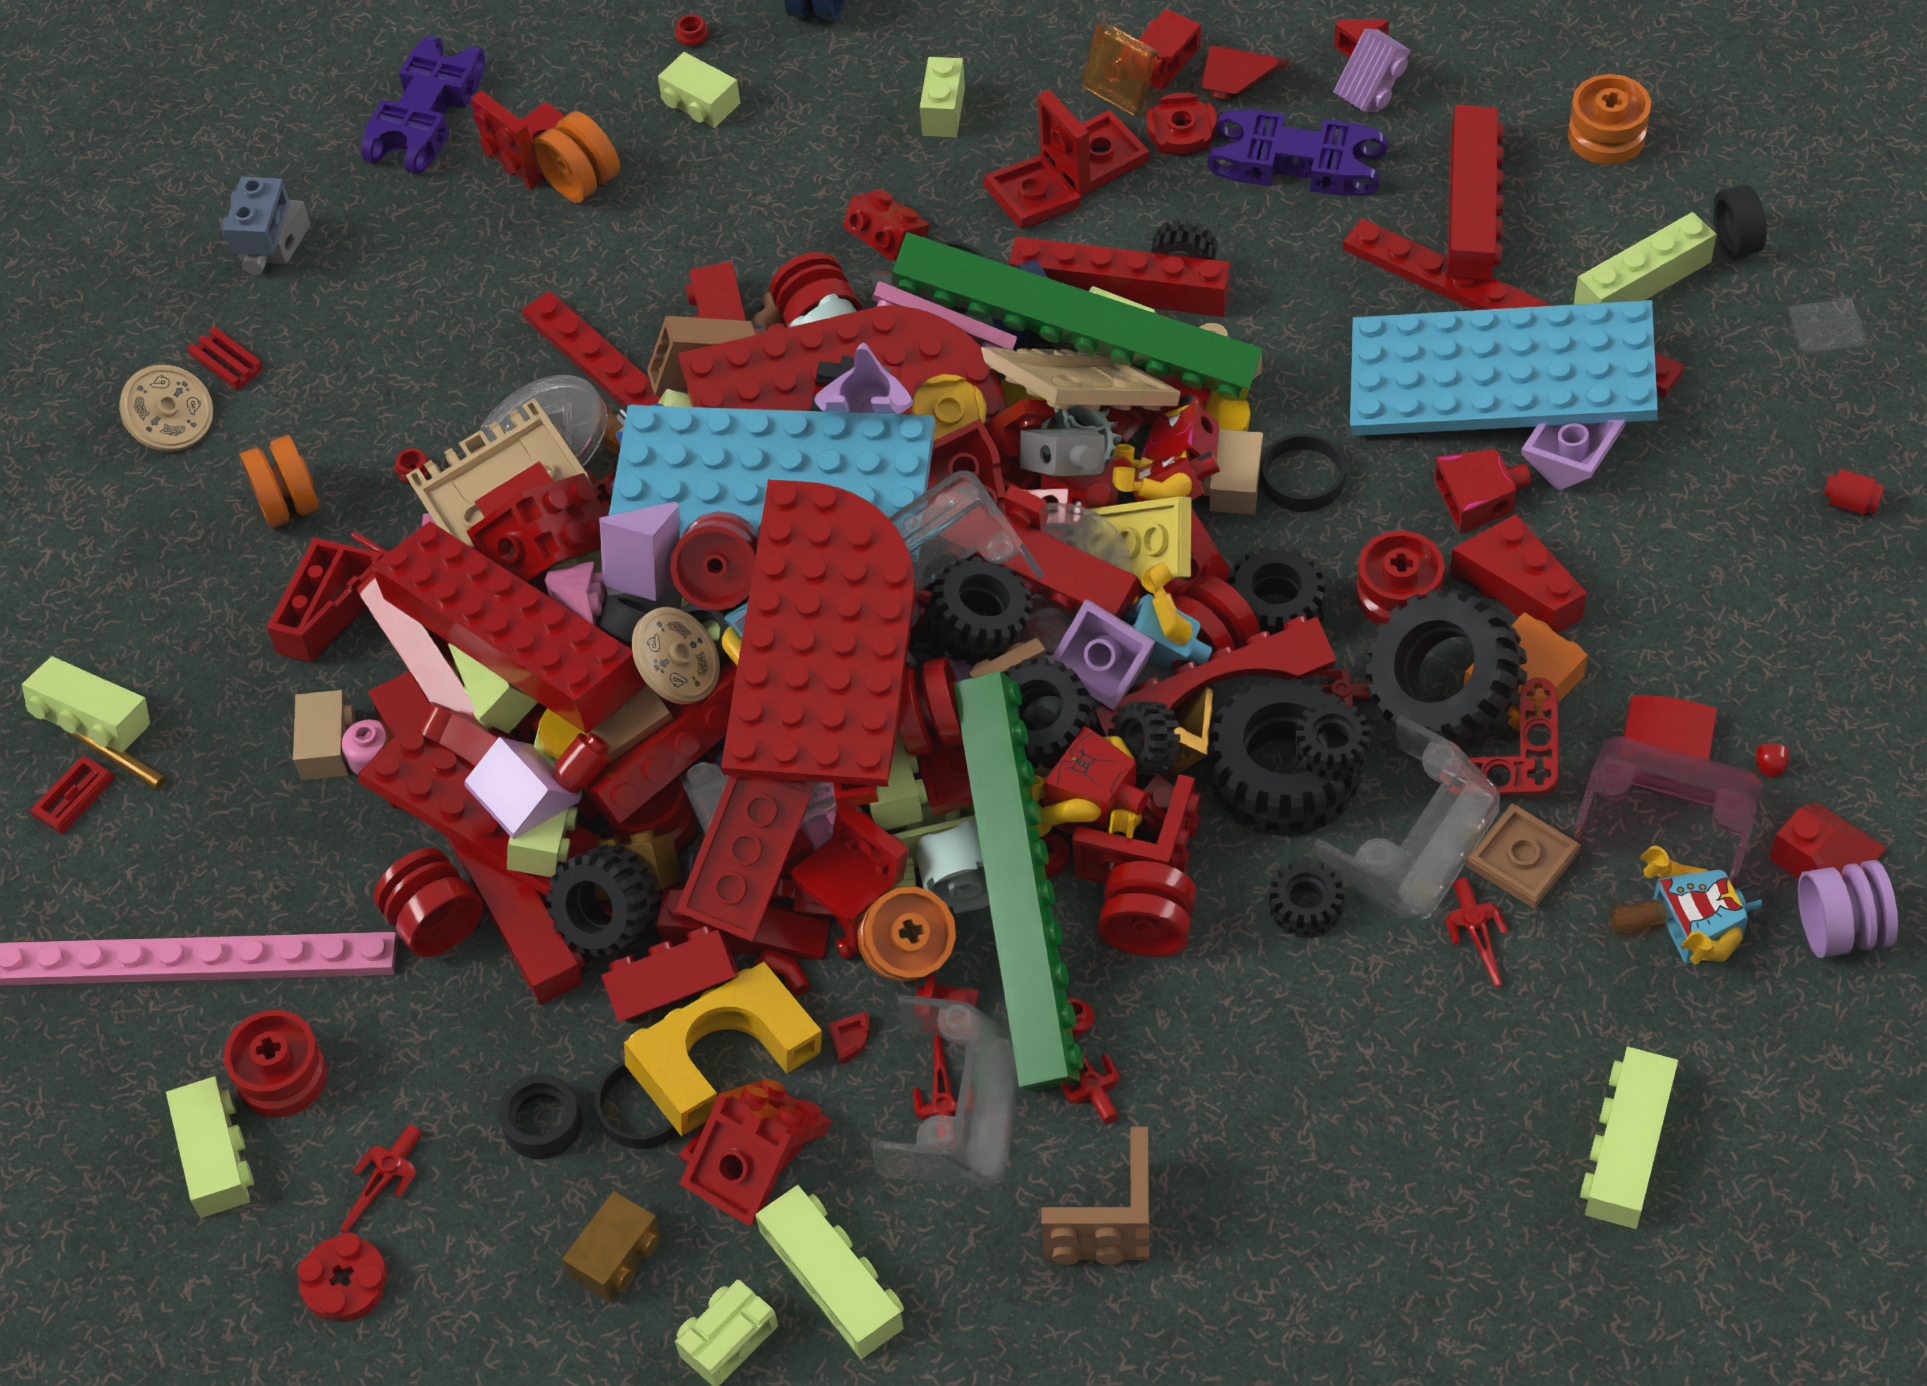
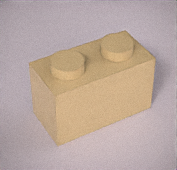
M1219 429L1217 462L1221 471L1205 478L1203 484V496L1210 497V511L1255 515L1263 452V433Z
M342 690L295 695L293 761L301 780L348 776L349 765L342 751V738L347 729L356 723V714L353 704H347Z

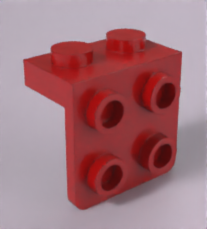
M853 806L839 808L835 815L832 837L792 870L791 880L843 922L852 923L864 914L875 900L888 893L904 879L909 849L904 846L898 837L888 834L875 824L866 813L859 812Z

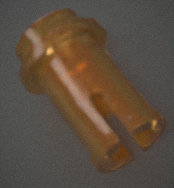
M1658 898L1653 901L1628 906L1622 902L1617 903L1616 908L1610 909L1609 918L1613 931L1615 933L1622 932L1623 935L1627 936L1631 934V930L1653 925H1664L1666 923V912L1661 899Z

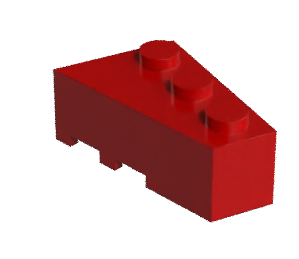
M1516 514L1452 548L1449 575L1458 581L1463 579L1480 589V594L1486 598L1491 599L1493 597L1503 603L1517 617H1520L1525 612L1534 619L1545 622L1555 633H1559L1583 619L1587 592Z
M313 537L266 627L276 653L313 662L367 607L360 597L357 587L373 571L371 565L384 556L383 553Z

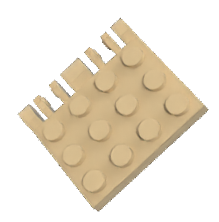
M981 347L984 361L989 367V372L996 371V373L1004 374L1006 381L1026 387L1028 394L1045 398L1047 405L1057 409H1069L1070 405H1079L1086 409L1099 410L1101 405H1109L1119 410H1131V406H1140L1144 409L1160 411L1162 406H1178L1180 391L1133 365L1123 366L1117 364L1110 359V356L1098 352L1086 354L1081 351L1075 353L1068 349L1058 351L1057 349L1029 350L1027 348H1019L1015 352L1010 350V348Z
M535 398L521 405L529 420L524 421L516 409L509 412L510 420L515 427L509 432L505 433L502 426L496 421L489 424L491 431L496 437V440L491 443L482 430L461 441L459 445L467 456L461 461L452 448L444 452L446 454L445 458L451 467L443 472L440 471L432 460L426 462L424 465L432 476L428 481L419 468L405 475L436 525L473 549L475 548L466 531L484 518L474 501L538 461L541 462L553 481L585 473L590 485L594 486L588 474Z

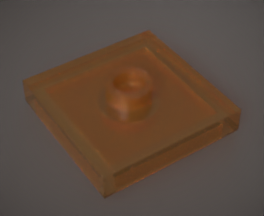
M1100 22L1095 29L1080 86L1132 116H1136L1142 111L1158 51L1107 22Z

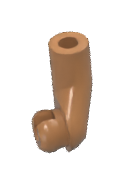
M770 292L761 297L763 310L755 314L752 320H749L752 325L758 324L760 333L766 332L774 324H782L783 317L779 314Z

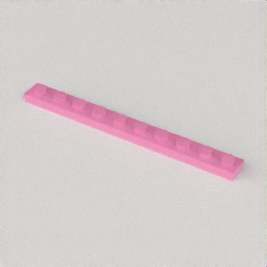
M396 932L0 943V986L395 975L398 937Z

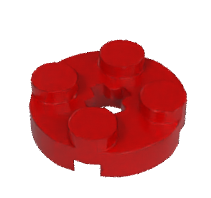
M1174 93L1159 99V105L1154 107L1153 110L1151 107L1147 113L1148 137L1155 144L1156 150L1163 154H1188L1204 151L1211 146V140L1216 134L1217 116L1215 109L1209 102H1207V106L1199 102L1198 96L1194 94ZM1177 121H1184L1186 126H1177Z
M350 1232L340 1234L338 1237L326 1240L316 1246L300 1262L297 1269L299 1291L309 1310L319 1318L325 1320L327 1318L332 1320L340 1319L341 1322L361 1318L375 1308L383 1295L382 1290L385 1285V1278L387 1280V1268L376 1247ZM349 1270L353 1272L349 1276L351 1283L348 1286L344 1287L341 1283L332 1285L338 1272H347Z

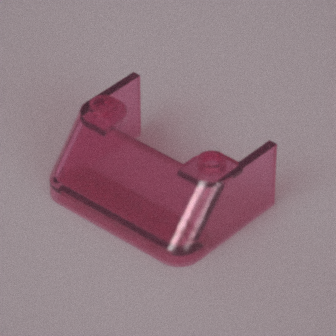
M1622 736L1609 739L1602 746L1592 768L1575 824L1574 841L1581 844L1582 847L1597 795L1609 798L1620 797L1630 789L1632 784L1714 806L1713 815L1716 822L1726 830L1741 834L1729 877L1735 890L1763 792V786L1759 777L1746 769Z

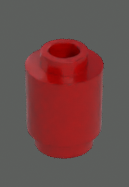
M1840 468L1838 476L1829 475L1823 496L1830 498L1829 506L1860 515H1865V512L1875 515L1884 485L1875 483L1876 478Z
M590 732L588 735L579 733L555 762L556 769L553 771L552 777L560 786L573 794H578L581 789H587L610 761L611 756L607 752L609 745L604 739L593 732Z

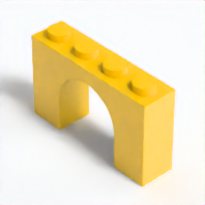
M765 962L753 968L741 970L738 973V977L719 988H711L705 991L698 1000L684 1008L672 1010L663 1020L648 1029L642 1028L637 1030L624 1042L625 1066L681 1136L707 1122L717 1100V1092L688 1056L692 1046L703 1036L719 1030H738L748 1033L762 1043L786 1074L821 1053L822 1030Z

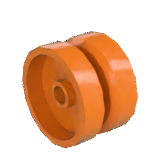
M1598 75L1582 82L1574 91L1568 130V139L1571 147L1581 157L1593 163L1611 165L1624 163L1636 157L1643 149L1651 108V99L1648 91L1639 82L1622 75Z
M579 111L567 114L557 122L555 129H547L536 137L532 143L535 160L545 178L556 191L574 203L584 201L595 192L597 185H605L616 177L620 171L618 155L607 135L597 123Z
M289 434L270 441L269 449L275 465H269L264 452L258 447L239 453L249 482L270 529L289 523L290 514L284 500L288 497L295 511L302 517L320 510L313 490L315 486L302 455L298 454Z
M916 886L896 888L875 900L862 915L857 931L859 951L867 966L880 977L895 982L916 981L939 969L951 955L956 939L954 917L947 904L932 891ZM904 928L908 929L911 932V940L909 941L908 938L901 939L899 931Z

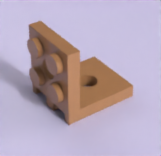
M1130 1127L1131 1207H1042L1041 1225L1044 1260H1053V1262L1061 1265L1075 1264L1079 1260H1097V1262L1104 1265L1119 1264L1123 1260H1149L1148 1127Z

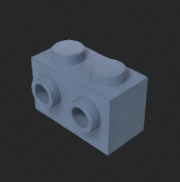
M241 176L237 190H234L231 194V208L228 217H224L222 221V236L227 239L232 254L273 256L290 205L283 180L278 178Z

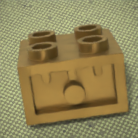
M1206 686L1184 700L1173 710L1175 715L1171 720H1178L1179 727L1174 729L1175 734H1180L1181 741H1175V746L1180 749L1178 755H1171L1175 760L1173 766H1167L1168 771L1159 773L1167 781L1207 756L1208 746L1210 745V720L1213 715V690ZM1155 775L1136 776L1149 782Z

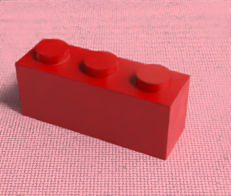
M710 925L687 933L689 941L680 945L673 946L671 940L649 948V957L635 962L633 955L610 963L611 971L602 974L601 977L618 1022L631 1020L738 977L739 971L724 931L716 930L712 932Z

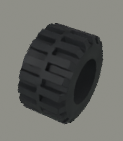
M1277 546V550H1269V547L1260 548V553L1256 554L1251 551L1245 554V561L1239 559L1234 564V571H1230L1228 576V584L1246 600L1254 612L1260 627V633L1269 631L1270 636L1285 630L1283 626L1285 623L1300 616H1306L1307 620L1317 617L1320 624L1323 621L1325 580L1322 579L1323 573L1321 569L1314 567V560L1309 556L1302 558L1300 551L1293 549L1291 552H1287L1285 547ZM1277 593L1286 595L1292 600L1282 604H1271L1259 598L1267 594Z
M972 557L970 562L965 558L958 559L955 565L950 563L944 567L943 572L939 573L924 611V628L929 629L927 636L930 641L938 643L937 649L942 654L945 652L951 654L950 659L956 662L961 659L966 661V665L975 666L976 662L983 660L992 661L1004 655L1012 645L1020 642L1031 617L1033 603L1029 601L1031 597L1029 588H1023L1024 580L1020 576H1013L1011 574L1013 570L1005 565L1003 568L998 566V561L989 559L988 562H984L981 557ZM967 607L981 610L988 616L978 615L969 610Z
M1038 657V663L1033 664L1029 658L1021 661L1022 668L1016 669L1012 665L1006 670L1009 673L1008 677L1018 684L1021 692L1022 703L1017 706L1019 720H1023L1027 707L1033 701L1044 696L1061 698L1062 710L1057 720L1051 726L1037 731L1027 730L1028 744L1024 745L1026 760H1029L1034 768H1038L1039 763H1042L1046 769L1054 768V761H1060L1084 726L1087 728L1096 727L1097 718L1093 713L1096 707L1090 692L1074 670L1071 668L1067 669L1064 663L1058 660L1051 664L1048 658Z
M608 844L601 845L568 859L567 862L561 864L556 869L558 873L553 875L549 881L553 889L547 891L546 900L551 902L552 907L548 908L547 911L549 918L554 917L556 925L553 926L557 934L562 932L565 935L563 941L568 946L576 944L577 952L582 954L591 952L592 956L597 957L604 954L610 955L642 939L655 926L653 919L659 916L660 908L655 904L661 900L660 891H655L654 888L658 881L655 875L650 876L647 872L650 866L645 860L637 861V853L632 850L624 852L623 846L613 845L611 847ZM596 884L607 892L611 900L612 917L606 914L597 902L595 895Z

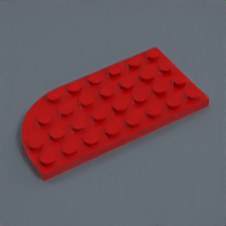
M768 479L721 763L723 775L889 787L915 601L914 572L909 551L898 529L876 506L850 491L822 483Z

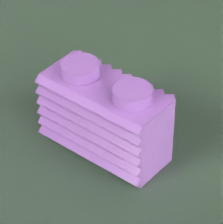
M1364 29L1333 92L1364 112L1380 111L1389 103L1392 97L1391 87L1394 85V81L1407 68V56L1410 54V49L1380 30Z

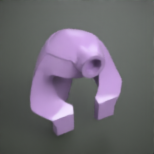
M864 342L858 346L855 352L854 367L824 387L816 394L814 399L822 411L898 415L910 408L914 403L907 390L882 367Z

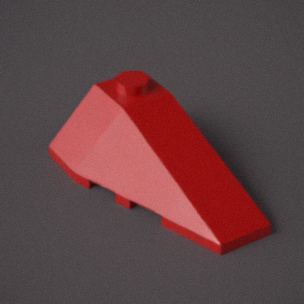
M978 419L933 441L929 481L1007 516L1004 504V495L1006 493L999 452L982 420Z

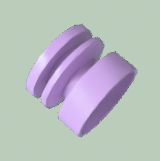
M1878 860L1861 862L1860 866L1857 863L1847 864L1844 866L1841 875L1834 867L1802 872L1798 884L1800 916L1809 945L1817 957L1823 958L1850 953L1854 943L1860 950H1871L1874 945L1882 948L1894 945L1898 933V912L1895 895L1890 879L1883 865Z

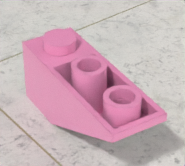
M595 561L548 570L545 581L549 597L596 626L598 616L602 612V605L605 604L604 595H607L603 584L602 572L597 573Z

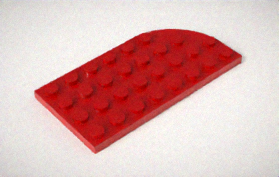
M878 306L678 353V362L692 407L810 411L813 395H816L824 388L815 386L819 362L840 363L842 355L853 357L854 360L858 346L864 342L881 365L902 368L903 364L918 366L914 395L929 378L942 374L958 375L965 378L966 382L970 383L973 387L975 385L982 392L986 402L985 423L1008 409L996 371L989 372V367L984 361L980 345L950 321L933 313L911 307Z

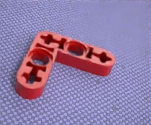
M1536 677L1525 682L1521 688L1520 756L1451 759L1443 765L1439 774L1440 783L1446 793L1457 798L1520 797L1548 795L1556 789L1560 778L1559 704L1557 691L1551 681L1546 678ZM1538 688H1543L1545 695L1550 696V698L1543 699L1542 702L1544 716L1551 714L1550 719L1540 716L1536 717L1535 703L1532 699H1528L1529 696L1535 695ZM1528 715L1535 716L1533 718L1527 719ZM1543 726L1551 732L1549 742L1540 747L1530 744L1528 741L1530 731L1535 727ZM1552 753V758L1545 757V755ZM1528 754L1543 756L1544 769L1546 773L1551 774V777L1544 778L1543 785H1537L1534 778H1529L1530 774H1536L1537 761L1535 757L1528 759ZM1481 767L1480 779L1483 787L1476 788L1477 783L1475 779H1468L1462 781V787L1456 788L1453 781L1448 780V777L1455 776L1457 769H1462L1465 776H1477L1475 768ZM1496 767H1505L1510 771V780L1503 787H1494L1488 782L1490 771Z

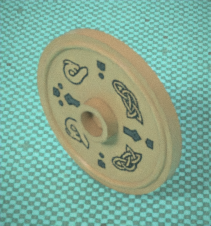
M154 365L136 372L127 381L120 396V415L128 432L143 445L159 451L174 452L192 447L206 434L213 418V404L207 388L192 373L176 366Z
M671 607L654 609L638 621L632 635V653L639 673L650 688L666 700L677 704H693L707 697L714 690L718 682L720 662L716 646L706 629L688 613Z

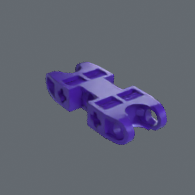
M426 36L412 50L399 71L404 91L399 102L396 103L382 99L367 124L362 140V157L364 161L376 164L380 158L383 159L388 153L403 150L406 151V171L418 175L422 174L437 157L450 135L444 115L448 107L454 105L466 108L471 97H473L479 87L485 69V52L483 48L470 46L467 50L464 49L456 56L444 57L442 56V40L438 37Z
M1229 110L1219 116L1216 130L1221 137L1230 139L1231 142L1235 143L1225 144V147L1212 149L1208 156L1207 166L1213 174L1237 182L1272 186L1276 173L1311 178L1310 192L1339 196H1369L1378 190L1380 175L1376 170L1365 166L1366 163L1360 161L1370 160V158H1382L1386 154L1388 140L1379 130L1357 123L1323 119L1321 131L1318 132L1285 127V114L1259 110ZM1266 119H1269L1268 128H1267V130H1266V129H1265ZM1232 122L1239 125L1240 128H1229L1225 123ZM1336 129H1339L1338 137L1335 139ZM1373 141L1378 143L1380 147L1368 146L1363 144V142ZM1215 160H1225L1231 162L1232 164L1221 165L1217 163ZM1260 168L1259 178H1256L1257 170ZM1330 177L1329 187H1326L1327 179ZM1355 179H1367L1372 183L1362 184Z

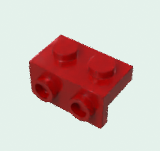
M876 189L872 192L852 196L843 227L888 259L896 260L906 233L925 237L930 224L920 218L918 212L914 209L904 207L896 202L890 193Z

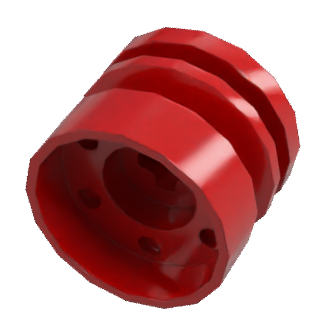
M823 252L806 253L793 258L777 271L769 287L771 298L777 306L779 314L784 318L787 328L796 318L806 316L818 307L820 301L830 294H836L839 299L848 300L856 311L862 310V305L853 288L848 284V279L843 273L839 262L832 255Z
M423 848L414 851L395 862L382 875L373 895L377 909L381 914L385 915L390 925L396 927L399 937L410 951L421 958L441 955L465 940L478 925L484 909L478 894L466 880L460 878L457 868L450 863L444 852L436 848Z

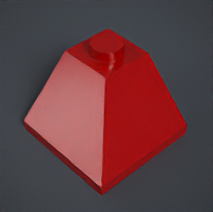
M1210 46L1201 88L1211 89L1210 96L1230 100L1231 94H1242L1287 67L1289 59L1223 46Z
M1816 802L1800 807L1776 833L1769 859L1797 878H1800L1802 872L1834 867L1841 875L1845 865L1857 863L1860 866L1861 862L1878 860L1887 847Z

